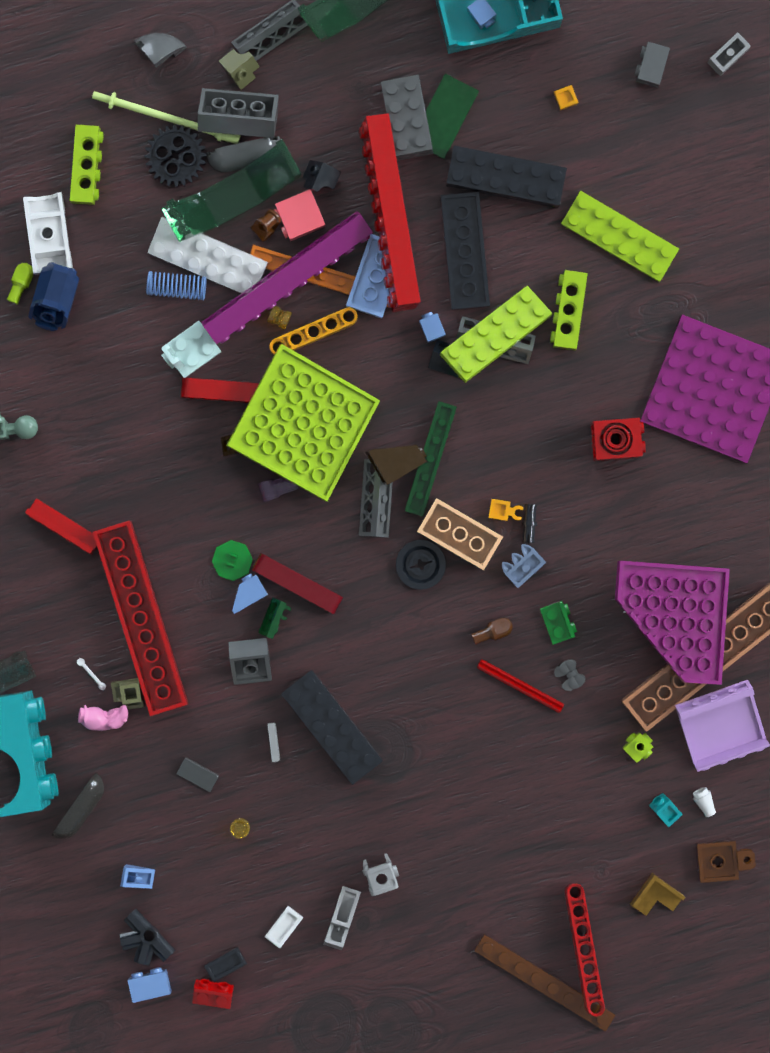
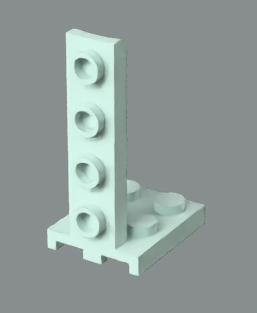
M197 321L162 347L164 353L161 356L172 369L175 367L183 378H186L220 354L221 350L201 322Z

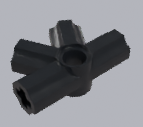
M137 909L124 919L133 931L119 934L123 950L137 947L134 962L150 966L153 953L164 962L176 951L159 933L158 929L152 926ZM147 930H151L154 933L155 937L153 940L146 939L145 932Z

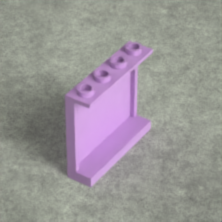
M748 680L675 705L690 756L697 772L708 770L710 767L718 764H725L735 758L745 757L747 754L755 751H762L770 746L755 703L754 690Z

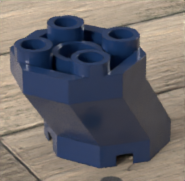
M50 262L47 266L42 267L28 316L31 320L32 318L36 320L35 324L38 327L50 331H56L58 327H61V329L66 327L80 279L77 276V271L54 262Z

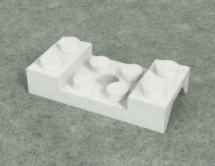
M59 192L41 197H23L33 274L39 275L42 267L47 266L50 262L73 268L63 194ZM51 228L53 230L52 237L44 238L42 235L43 230Z

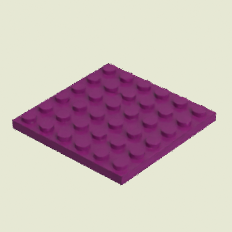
M681 315L640 422L747 464L770 407V349L688 316Z

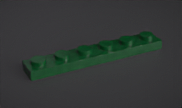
M438 401L424 447L427 462L420 465L417 469L405 508L406 512L422 517L424 515L455 415L456 406Z

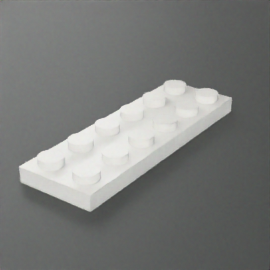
M164 217L160 219L147 252L200 276H206L207 279L240 293H243L261 280L268 264L267 261Z

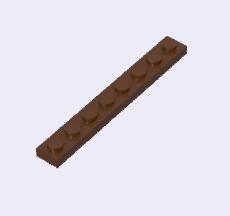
M485 934L474 949L478 954L605 1032L615 1017V1014L606 1008L604 1013L598 1017L589 1015L585 1010L583 994ZM596 1002L590 1006L593 1013L599 1010V1004Z

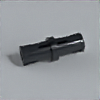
M525 504L524 521H522V525H524L522 542L528 543V535H530L529 543H535L537 505L532 504L530 512V504Z

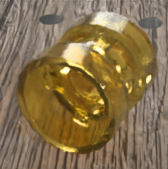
M275 305L267 322L277 324L279 328L285 330L292 312L283 311L279 306Z

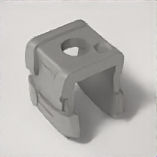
M387 853L384 854L387 863L369 868L366 859L363 860L362 871L364 876L367 877L371 896H376L399 887L396 879L399 876L396 865L392 866ZM379 874L387 876V881L384 884H379L376 881V877Z

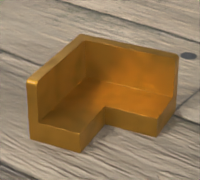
M652 873L630 905L647 916L657 900L674 911L679 902L686 897Z

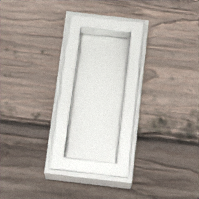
M287 906L265 935V938L278 948H281L303 917Z

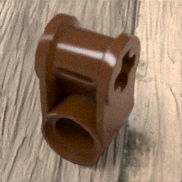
M270 209L264 217L262 216L257 219L250 228L265 242L274 234L276 228L281 223V219L274 210Z

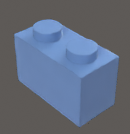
M161 967L151 969L150 973L143 974V972L131 974L132 977L127 980L133 1003L169 995L172 992L167 969L162 970Z

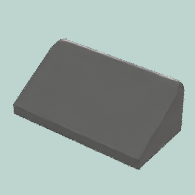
M185 757L177 772V775L208 792H211L219 777L218 774Z

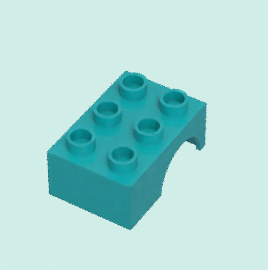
M436 0L448 54L560 28L563 20L559 0H486L496 13V19H494L495 23L486 29L484 27L480 29L467 12V7L476 0Z
M32 690L0 696V750L6 752L14 759L20 772L19 790L10 803H6L4 807L0 808V817L43 810L51 804V799H54L59 794L55 773L46 774L44 761L52 758L49 735L40 736L38 722L46 720L44 701L42 697L33 698Z

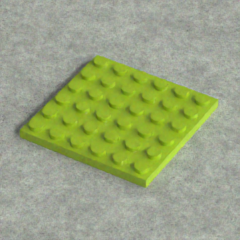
M280 344L226 446L326 502L331 496L380 400Z

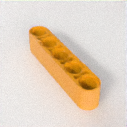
M350 307L344 308L279 336L271 341L270 351L275 355L276 352L273 350V346L277 342H281L284 346L295 351L346 329L357 322V312ZM346 312L354 314V319L351 322L344 320L343 316ZM328 320H335L337 326L334 329H328L326 327ZM310 328H318L319 334L316 337L309 336L308 331ZM293 335L301 336L302 340L299 344L294 345L291 343Z

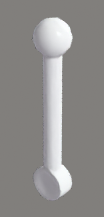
M79 658L77 664L88 672L99 685L100 690H105L106 684L101 683L87 667L83 658Z

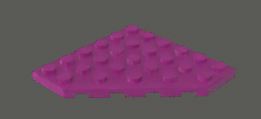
M618 561L615 600L680 680L685 683L722 685L730 569Z

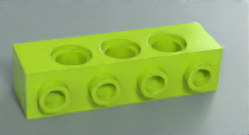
M76 125L70 192V202L73 204L95 205V200L99 199V189H96V182L100 181L101 173L100 170H97L98 162L102 160V151H99V143H103V132H100L99 126ZM86 142H93L94 146L91 150H84ZM85 161L92 162V167L88 170L82 168V164ZM83 180H90L89 188H81Z
M565 270L559 276L558 286L562 287L561 294L557 293L556 305H559L558 312H554L553 323L556 324L555 331L551 332L550 337L553 348L574 351L577 349L588 273ZM569 286L574 287L576 295H567L566 288ZM570 305L573 308V314L566 315L563 312V307ZM561 325H569L571 328L570 333L563 334L560 330Z

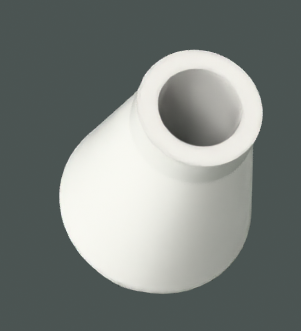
M703 787L693 792V800L705 814V817L714 815L716 811L711 791Z

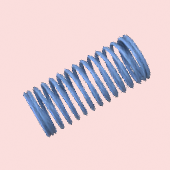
M155 271L154 274V285L153 272H148L146 288L147 295L152 296L154 294L155 296H157L159 294V296H161L163 293L164 297L167 294L168 297L172 296L174 298L176 294V298H178L180 295L181 299L183 298V296L185 299H187L188 296L189 299H191L193 296L194 300L196 299V297L198 300L204 301L205 299L206 276H202L200 295V276H198L197 278L196 293H194L195 275L193 276V285L190 296L191 275H189L187 294V275L185 274L183 293L182 274L180 275V285L177 295L178 274H176L175 289L173 294V273L171 277L170 292V273L167 274V285L165 293V272L163 273V283L160 293L161 272H159L157 292V272Z

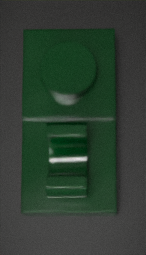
M272 597L258 633L273 639L279 628V620H287V617L282 615L285 609L290 611L291 608L285 602Z

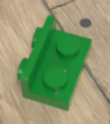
M562 601L540 608L552 645L575 637L574 633L577 630L574 622L569 621L568 615L570 610L567 603L563 604Z

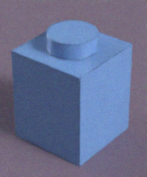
M476 0L467 7V12L480 29L484 27L487 29L495 23L496 13L486 0Z
M430 312L421 316L422 319L419 320L427 343L446 336L437 313L433 315Z

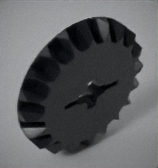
M427 540L409 542L400 550L396 559V570L399 578L407 586L418 590L435 586L442 579L446 569L443 552L436 544ZM419 559H421L422 562L432 561L431 563H428L424 566V570H420V568L416 567L410 568L411 566H415V564L418 563Z

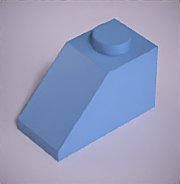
M249 574L242 578L243 582L239 584L232 610L234 614L268 595L257 575Z

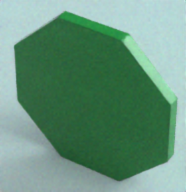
M230 540L216 547L212 563L220 577L235 581L249 573L253 558L245 544Z

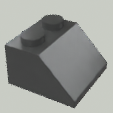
M267 638L228 642L234 685L272 681Z

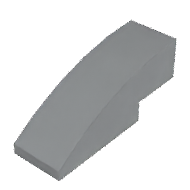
M345 886L342 887L323 945L339 950L343 949L361 894L360 891Z

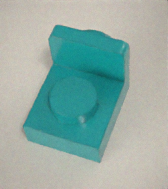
M664 793L655 797L649 804V807L668 827L683 815Z

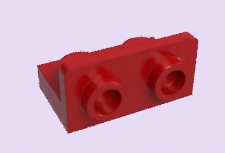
M196 979L192 1003L230 1009L234 985L226 982L217 983L207 979Z

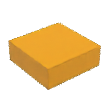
M572 85L553 92L560 110L578 104Z

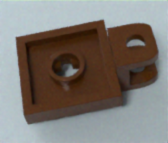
M736 841L697 844L700 883L739 880L738 870H750L756 866L755 853L751 849H736ZM717 856H719L720 859H723V863H720V867H716V864H712V861L715 860ZM745 857H750L748 862H744Z

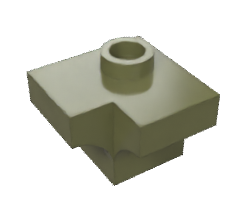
M234 49L219 60L224 70L241 90L256 78L252 72L260 67L250 52L238 54Z
M138 678L111 682L114 702H122V704L127 706V709L144 707L142 689Z

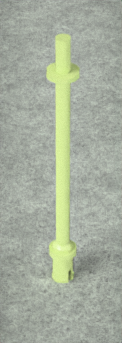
M93 92L92 99L109 103V109H112L115 105L198 131L197 122L118 99L115 92L111 96ZM204 132L215 136L217 141L221 142L223 140L233 144H238L241 135Z

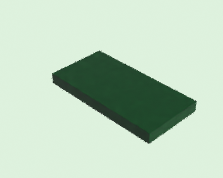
M447 74L441 80L426 110L433 153L442 159H445L479 93V90Z

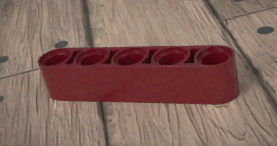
M260 553L252 568L256 573L332 614H335L343 599L342 596Z

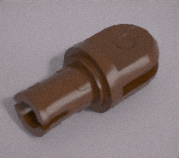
M505 617L487 623V628L471 633L475 645L490 638L496 641L512 632V622Z

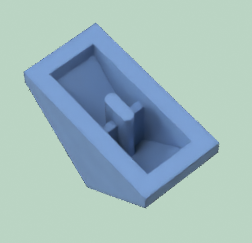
M126 864L123 868L120 886L152 889L155 869Z

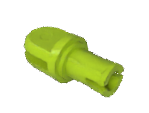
M21 263L16 267L11 279L13 286L7 298L8 301L18 304L23 290L29 288L34 275L33 267L30 264Z

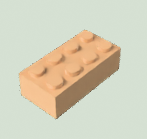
M437 498L417 531L482 570L487 566L503 536Z

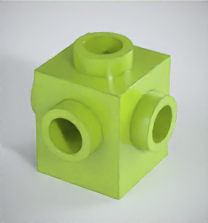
M639 732L637 734L632 733L626 739L628 743L622 747L638 763L642 758L645 760L652 754L651 749L653 746L650 743L653 740L646 733L643 735ZM641 743L642 747L637 749V744Z

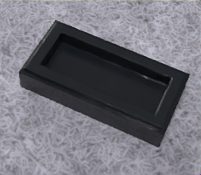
M236 947L207 963L204 967L211 980L216 982L243 967L247 962L240 949Z

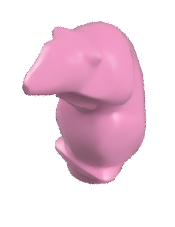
M84 705V708L79 710L78 723H81L89 730L104 731L122 727L124 722L127 721L129 713L126 705L111 709L108 712L99 707L87 708Z

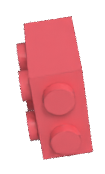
M311 189L275 204L277 209L274 211L279 215L284 227H281L285 238L289 237L290 242L326 227Z

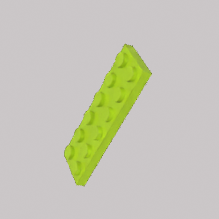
M582 191L579 192L561 223L564 227L658 282L663 278L679 250L676 246Z
M526 286L444 349L440 356L466 383L550 318L552 312Z

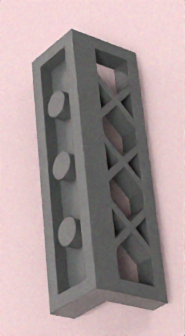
M291 0L231 43L239 54H244L249 49H256L253 57L257 61L309 25L310 21L301 6L295 0ZM301 15L303 21L297 25L293 24L294 18ZM287 27L285 34L282 36L277 35L278 29ZM265 38H271L269 45L261 46Z
M462 316L456 340L470 330L464 328V324L474 327L480 321ZM526 335L523 339L530 341V345L519 341L499 357L529 364L536 336Z
M364 459L359 536L389 538L393 482L389 485H383L376 471L371 474L370 460ZM371 483L374 485L372 493L369 492V485ZM371 502L372 511L369 513L367 508L368 504ZM368 522L371 523V532H366V524Z

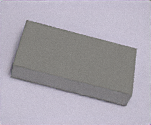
M271 722L268 723L272 762H277L280 760L276 723Z

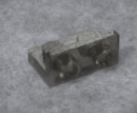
M25 650L15 652L9 658L0 660L1 693L36 677V673L28 660Z

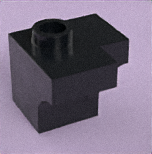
M310 160L302 177L306 179L303 187L316 192L322 187L334 189L341 171L324 162Z

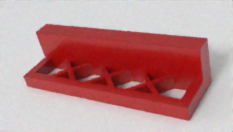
M37 498L30 509L26 510L25 514L88 554L92 555L97 548L93 533Z

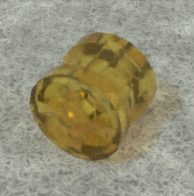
M243 818L234 820L230 827L231 834L238 839L246 837L250 830L249 822Z

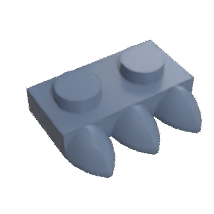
M526 544L521 545L524 557L520 554L512 553L514 566L508 562H502L503 572L517 588L546 563L534 548Z

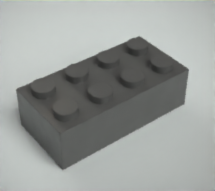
M419 74L381 82L386 113H389L397 161L434 154Z
M202 88L198 109V131L274 138L279 95Z

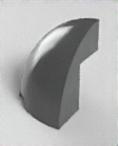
M150 33L134 40L137 47L156 68L170 56L174 55L176 57L187 48L176 37L164 33Z

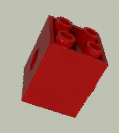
M640 418L593 421L591 423L593 460L604 461L642 457L643 453H646L645 441L641 439V434L644 433V422H640ZM611 435H616L619 438L617 445L611 442Z

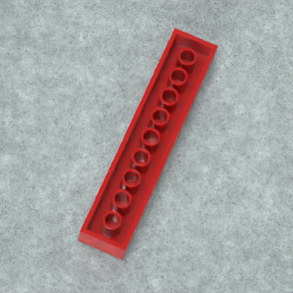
M389 113L366 116L361 127H359V136L364 141L362 154L367 159L365 172L366 176L370 177L368 190L369 194L373 195L374 202L371 203L373 214L376 213L377 221L374 222L375 231L379 232L380 237L378 249L382 251L383 255L381 267L386 272L384 285L389 290L387 303L388 307L392 308V312L412 310L421 301Z
M129 520L94 531L93 535L149 715L153 716L187 705L188 700L132 521Z

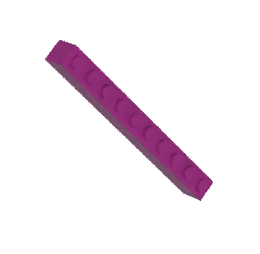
M356 211L203 320L201 324L216 344L219 342L220 344L224 343L230 338V334L241 331L250 320L255 321L261 316L260 313L265 309H272L279 299H285L290 296L293 289L304 286L308 282L307 279L321 274L323 268L328 264H335L339 260L338 257L342 254H348L353 251L356 244L367 241L370 238V234L373 233L361 214Z

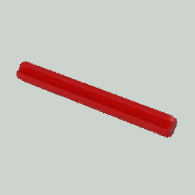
M480 660L477 668L558 713L563 709L564 704L485 660Z

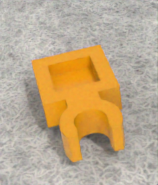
M491 499L488 518L508 521V516H512L515 520H521L522 517H517L515 511L517 509L523 510V507L515 506L511 508V502Z

